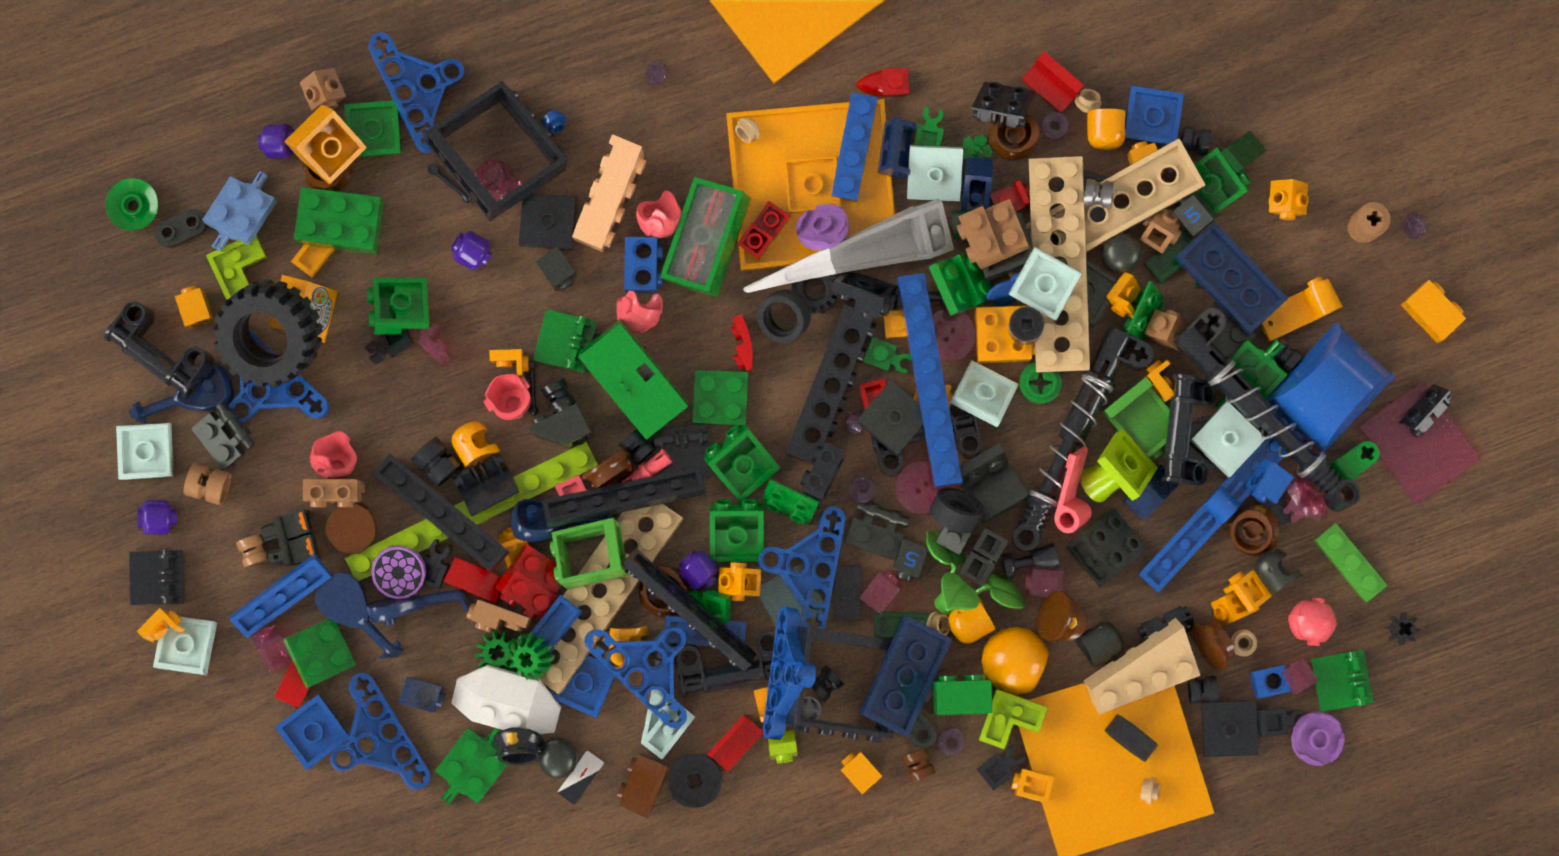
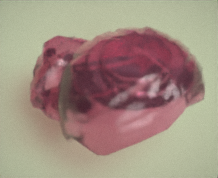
M500 160L484 161L474 173L496 201L522 185V182L514 177L509 167Z

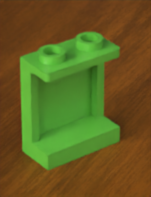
M1145 377L1102 413L1117 432L1124 429L1150 460L1153 461L1163 453L1161 447L1166 444L1170 409L1152 389L1151 386L1153 384Z

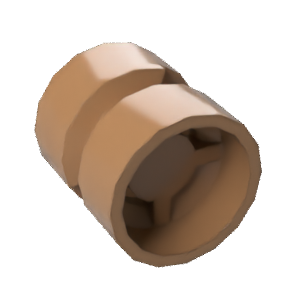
M194 462L185 480L184 495L196 499L204 496L205 501L221 506L227 497L232 475L219 469H215L212 472L209 466Z

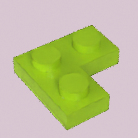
M257 235L250 245L237 240L224 246L221 252L216 250L206 255L226 300L250 284L243 269L267 258Z
M996 689L992 701V713L987 715L979 740L1005 749L1014 724L1039 733L1048 707Z

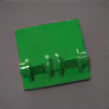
M1149 281L1147 287H1144L1143 291L1140 290L1135 301L1137 305H1133V308L1136 310L1133 318L1128 317L1123 327L1125 333L1144 342L1146 338H1149L1145 335V331L1154 311H1162L1164 307V296L1152 282Z
M546 309L533 361L585 373L586 366L578 358L579 351L591 343L597 321L589 320V318L583 316L576 317Z
M770 479L760 504H763L772 512L782 513L790 517L795 523L809 526L819 501Z
M1364 650L1310 659L1320 712L1374 703Z

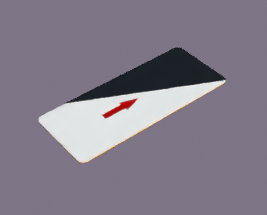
M586 751L575 770L558 790V794L572 804H575L604 762L589 751Z

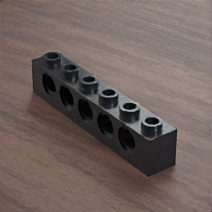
M846 304L843 306L785 452V455L813 466L815 461L812 460V457L818 445L823 447L826 437L832 438L838 423L833 421L837 411L842 413L847 401V398L843 397L846 387L852 388L857 376L853 369L856 362L862 363L867 351L863 344L866 337L872 338L877 325L872 323L873 319L862 316L861 312L854 310L851 306ZM847 331L857 332L859 341L854 344L846 342L844 334ZM839 355H845L848 357L850 364L846 368H838L834 363L835 358ZM828 380H836L839 383L840 389L836 393L826 391L824 385ZM818 405H827L830 409L829 416L819 418L815 414V408ZM816 429L820 433L819 441L815 443L808 442L805 438L806 431Z

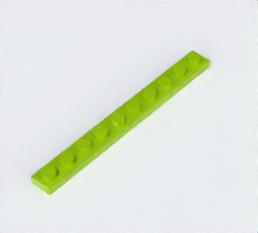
M585 442L514 476L513 479L519 493L471 517L464 501L454 505V507L478 525L514 508L518 501L532 499L568 479L588 472L598 464L588 443ZM425 519L367 547L360 554H353L345 558L353 576L360 582L372 576L371 571L374 560L381 551L389 546L404 545L421 553L429 549L434 540L438 539L440 540L439 543L449 538Z

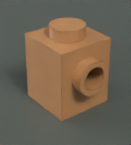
M1169 309L1165 313L1155 310L1145 335L1159 345L1180 351L1181 349L1173 340L1182 332L1187 324L1180 319L1181 315Z

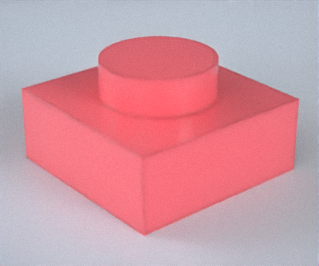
M580 475L555 486L559 496L586 491Z

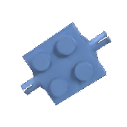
M259 171L252 184L243 183L231 176L229 177L202 219L206 225L220 233L211 245L214 249L221 252L229 239L239 240L247 245L251 244L277 203L274 197L261 190L269 178L265 173Z

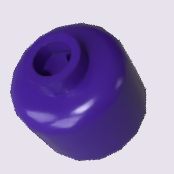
M289 124L266 125L258 136L259 149L263 150L264 154L270 159L292 157L294 152L284 141L295 130Z
M467 231L464 234L459 233L450 250L453 252V259L470 270H476L480 265L485 267L492 255V252L488 251L490 247L489 241L473 231Z
M146 500L143 502L142 507L137 508L138 528H142L146 535L168 534L171 530V525L177 524L176 509H171L170 503L167 500Z
M693 550L679 564L681 567L679 570L680 577L694 590H698L702 586L707 590L718 579L714 575L718 571V565L704 551L696 553Z

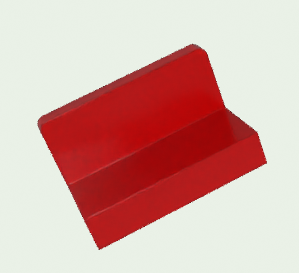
M1045 51L1042 52L1035 64L1022 78V81L1027 86L1036 91L1041 98L1059 113H1062L1084 87L1078 79Z
M744 714L707 755L712 757L728 772L763 734V731Z

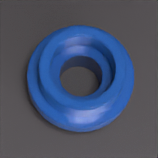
M553 110L542 118L541 123L550 134H557L564 129L567 117L558 110Z

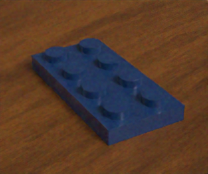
M1215 222L1174 258L1248 336L1288 299Z
M904 615L859 714L904 737H908L953 639Z

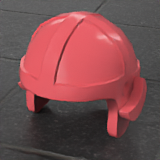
M665 190L659 200L644 201L638 204L636 219L640 229L646 236L660 239L669 237L676 232L682 210L675 195Z
M629 291L626 296L620 297L617 301V320L621 319L632 333H643L650 330L660 320L663 310L661 296L654 294L647 304H643L638 301L634 291Z
M515 374L497 376L488 386L485 392L486 400L483 402L489 412L493 410L503 420L520 419L527 412L531 404L532 398L527 390L530 386L524 376L522 378Z
M337 431L316 440L313 444L310 454L311 466L316 473L325 479L345 478L352 473L356 466L357 455L349 444L350 438L346 433Z
M1323 598L1301 601L1296 604L1291 610L1290 615H1288L1289 626L1293 635L1297 639L1307 641V645L1320 646V642H1326L1337 625L1331 606L1326 604Z

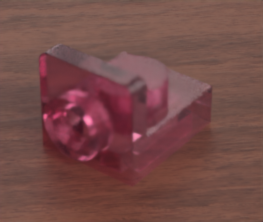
M435 322L432 326L429 324V329H422L418 335L420 339L417 342L444 366L450 360V357L446 354L449 349L438 339L435 342L432 341L442 330Z
M1032 568L1030 574L1025 575L1024 589L1029 590L1028 596L1048 597L1056 590L1062 591V571Z
M880 570L860 596V599L881 615L900 591L901 586L898 584L900 579L890 571L884 573Z
M276 626L263 628L257 632L256 636L252 637L270 673L291 663L292 658Z
M1305 658L1296 659L1281 672L1294 694H1298L1318 682Z

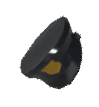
M514 727L496 733L493 740V746L497 751L495 752V757L501 762L511 765H525L537 761L542 752L541 747L545 744L544 737L538 732L531 729Z

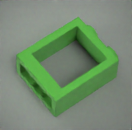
M614 518L552 532L553 541L550 542V550L553 557L556 558L557 567H554V576L557 583L566 589L629 575L626 568L622 565L626 560L621 524ZM605 535L610 568L572 577L567 543Z

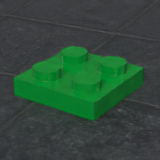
M394 101L344 104L346 125L367 147L357 158L402 154L399 111Z
M695 370L692 423L742 426L744 424L746 426L748 372Z
M330 619L283 640L306 689L356 666L336 622Z

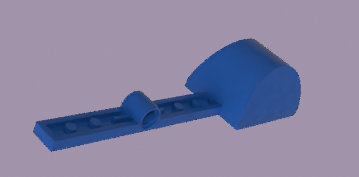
M1334 323L1266 399L1273 406L1278 405L1275 414L1287 426L1296 423L1293 432L1300 439L1303 438L1307 443L1313 441L1312 448L1318 453H1325L1395 378V375L1390 371L1388 372L1343 330L1342 326ZM1273 438L1265 439L1235 473L1216 489L1139 572L1138 576L1159 593L1250 495L1252 490L1246 484L1262 460L1265 459L1278 464L1284 458L1279 456L1280 445ZM1282 448V450H1281V455H1286V454H1288V453Z

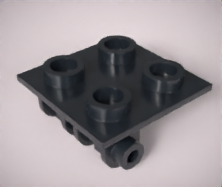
M984 82L972 105V117L977 118V121L987 123L992 121L993 124H996L998 115H1001L1000 125L1004 126L1007 116L1006 126L1017 129L1020 126L1025 127L1027 120L1025 115L1036 91L1020 86H1005L998 82Z
M707 424L660 428L654 433L656 454L661 449H664L673 460V463L666 466L658 475L699 467L702 478L712 477L711 468L703 460L707 456L705 451L709 448Z
M493 453L492 456L482 460L484 465L478 461L479 468L475 469L472 464L470 465L471 472L466 468L461 472H457V476L452 478L461 493L471 517L519 493L516 483L500 453L497 455Z
M183 550L129 552L130 606L184 604Z

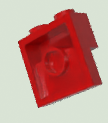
M525 543L495 588L502 593L500 596L502 600L511 606H514L517 602L523 606L521 612L535 620L537 616L542 619L557 600L556 593L562 585L557 583L554 576V567H557V564Z

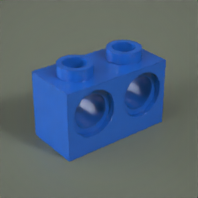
M625 237V293L634 291L641 294H657V287H662L663 279L660 278L662 271H658V260H663V244H658L657 237ZM642 246H648L652 252L648 258L642 259L637 256V250ZM642 272L651 275V280L646 285H640L636 281L637 276Z

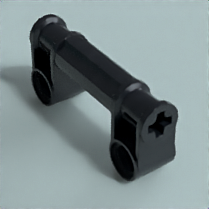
M136 301L127 303L115 321L107 328L104 338L108 342L113 341L121 347V351L151 372L167 386H173L180 391L183 398H191L213 369L215 362L213 355L202 348L192 346L185 350L176 363L142 338L154 322L153 311ZM141 310L142 315L140 319L135 321V314ZM202 354V362L195 366L196 357Z
M1173 374L1175 388L1174 396L1170 399L1171 404L1164 454L1166 465L1165 474L1161 477V481L1174 484L1203 485L1208 476L1206 464L1203 461L1188 458L1193 405H1213L1216 401L1217 389L1215 384L1210 386L1206 380L1199 379L1196 376Z
M951 410L950 416L957 451L962 458L973 459L979 455L982 447L978 418L964 410L954 413ZM923 425L907 444L926 440ZM871 435L881 472L888 477L899 475L904 463L902 451L896 456ZM970 439L976 443L977 448L974 451H966L962 443ZM886 458H896L899 462L898 467L895 469L885 467L884 461Z
M765 630L758 635L756 646L759 659L753 661L745 671L734 665L704 669L700 650L694 645H685L677 654L678 676L682 697L685 698L687 694L697 692L707 694L766 683L770 676V671H767V669H771L773 649L765 650L761 646L760 641L766 635H771L775 638V632ZM685 650H692L696 653L697 660L693 664H686L682 661L681 655ZM700 682L699 684L688 685L689 683Z

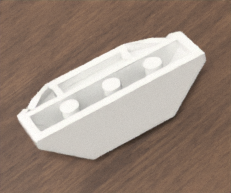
M491 665L483 666L458 677L451 702L473 722L502 730L511 727L531 729L539 734L555 732L561 710V705L555 701L540 679L532 678L526 680L523 674L517 676L516 672Z

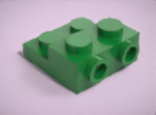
M1221 146L1194 164L1205 186L1190 194L1192 196L1199 192L1216 214L1251 190L1248 186L1251 183L1248 175L1243 170L1237 173L1221 155L1223 151Z
M967 252L951 259L937 262L929 267L950 316L979 307L991 301L987 299V294L994 286L985 278L983 269H980L976 262L971 263Z
M373 278L372 288H367V304H373V311H368V326L374 327V335L401 334L402 329H429L427 278Z
M744 424L741 427L738 425L732 427L726 433L727 439L720 445L718 443L712 444L705 451L707 456L703 459L739 502H742L780 469V466Z
M719 499L715 501V504H710V558L714 562H758L759 554L764 550L763 504H758V501L755 499H745L742 501V504H731L730 500Z

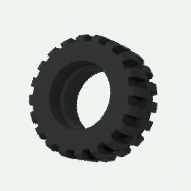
M263 280L260 283L257 281L250 283L222 304L221 311L216 314L214 321L217 325L213 327V336L217 337V341L214 343L215 350L221 352L222 356L219 359L222 364L227 363L230 366L229 372L234 376L239 374L242 376L241 381L247 384L254 381L256 387L262 388L268 384L271 388L278 387L282 383L287 384L310 366L309 364L318 355L317 350L322 344V338L318 337V335L323 330L322 324L316 321L320 317L317 309L312 310L309 306L312 303L307 296L302 298L299 295L301 290L296 287L287 288L288 284L286 282L278 281L274 284L272 280ZM253 312L269 314L283 326L287 336V349L284 354L274 355L267 353L255 344L249 332V318Z

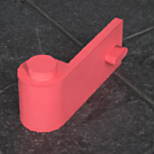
M1086 447L1079 449L1073 454L1070 453L1066 463L1067 472L1055 513V524L1064 533L1076 531L1091 518L1092 511L1088 503L1076 498L1088 453V448Z

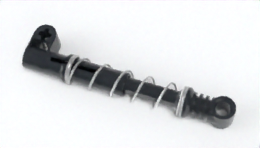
M1208 308L1194 318L1173 342L1206 375L1208 384L1210 386L1215 384L1226 395L1227 403L1233 402L1244 414V421H1251L1257 428L1260 426L1263 428L1261 432L1262 439L1273 438L1280 445V457L1291 456L1298 463L1297 475L1304 481L1315 482V488L1320 487L1318 491L1320 493L1324 492V501L1330 510L1341 512L1356 504L1361 494L1357 484L1352 480H1345L1343 477L1339 478L1340 474L1338 472L1334 473L1336 470L1333 467L1330 468L1329 458L1324 452L1314 454L1310 450L1314 442L1311 441L1304 444L1293 432L1296 423L1287 426L1275 414L1278 405L1273 406L1260 393L1261 387L1255 388L1242 374L1243 369H1237L1234 366V359L1230 356H1224L1212 343L1226 326V319L1223 313L1216 308ZM1208 324L1209 327L1202 333L1199 329ZM1264 431H1266L1270 436L1264 437ZM1282 448H1283L1288 454H1286V455H1281V450H1282ZM1340 492L1344 495L1345 500L1340 496Z
M1108 327L1090 366V370L1084 371L1083 377H1081L1083 381L1076 399L1071 400L1073 405L1065 422H1060L1062 429L1058 436L1063 439L1061 445H1050V448L1056 452L1055 458L1050 468H1039L1046 475L1043 484L1038 490H1029L1027 506L1029 508L1024 509L1026 515H1021L1023 521L1019 520L1012 537L1013 545L1019 551L1030 552L1036 548L1044 532L1041 528L1045 529L1046 525L1044 522L1049 521L1047 516H1051L1052 513L1056 512L1058 502L1055 496H1060V494H1055L1058 486L1062 489L1060 482L1063 475L1067 472L1066 463L1070 453L1073 454L1074 451L1079 450L1076 449L1077 446L1083 447L1084 445L1086 447L1085 441L1091 428L1097 426L1095 419L1100 408L1107 404L1106 395L1114 390L1115 384L1113 380L1120 365H1124L1132 370L1141 371L1148 368L1151 364L1154 353L1148 343L1118 329ZM1129 344H1135L1133 353H1138L1139 350L1143 351V357L1146 360L1141 359L1140 362H1137L1135 360L1136 355L1131 354L1129 360L1124 359L1123 357ZM1103 364H1109L1102 380L1098 379L1097 377ZM1093 388L1096 390V394L1091 403L1086 402ZM1084 405H1090L1089 409L1085 408ZM1022 531H1028L1033 535V542L1030 545L1020 543L1018 535Z

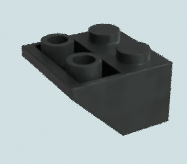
M570 402L556 408L557 413L550 417H547L545 414L531 421L533 425L528 427L534 437L570 449L594 437L577 404L571 405Z

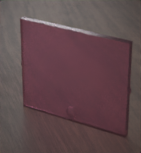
M1424 381L1394 402H1389L1387 407L1359 426L1367 440L1377 445L1380 458L1414 505L1444 484H1449L1451 479L1480 459L1446 411L1439 418H1435L1431 414L1430 417L1434 423L1423 436L1420 435L1418 438L1410 434V428L1399 424V421L1406 415V412L1429 389Z

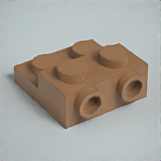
M1010 199L987 209L981 206L958 216L961 224L956 225L962 240L967 239L970 247L965 248L971 263L976 262L980 269L1030 249Z
M303 479V501L310 503V507L314 508L327 507V503H337V507L351 508L354 507V502H361V493H365V483L358 479Z
M477 600L476 604H471L466 617L477 622L476 628L492 633L494 629L501 630L504 621H506L505 627L518 632H522L523 628L530 629L533 619L482 600Z

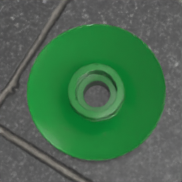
M136 178L124 179L116 183L109 190L105 200V210L110 221L118 228L126 231H138L150 225L155 219L159 208V201L155 190L145 181ZM133 202L138 203V209L135 211L130 210V205Z

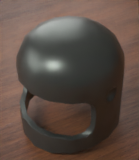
M1117 234L1104 242L1100 255L1106 268L1113 272L1122 273L1130 271L1137 266L1141 257V248L1137 240L1132 236Z
M1280 549L1266 551L1257 558L1253 565V570L1271 595H1274L1287 584L1304 577L1299 569L1290 573L1283 567L1281 560L1287 554Z
M1107 621L1099 622L1098 625L1085 630L1081 637L1075 639L1077 646L1093 668L1118 657L1122 653L1124 645L1119 630L1115 625Z
M555 737L547 740L541 747L542 752L539 755V764L541 770L547 776L562 779L569 776L575 770L578 754L575 746L569 740Z

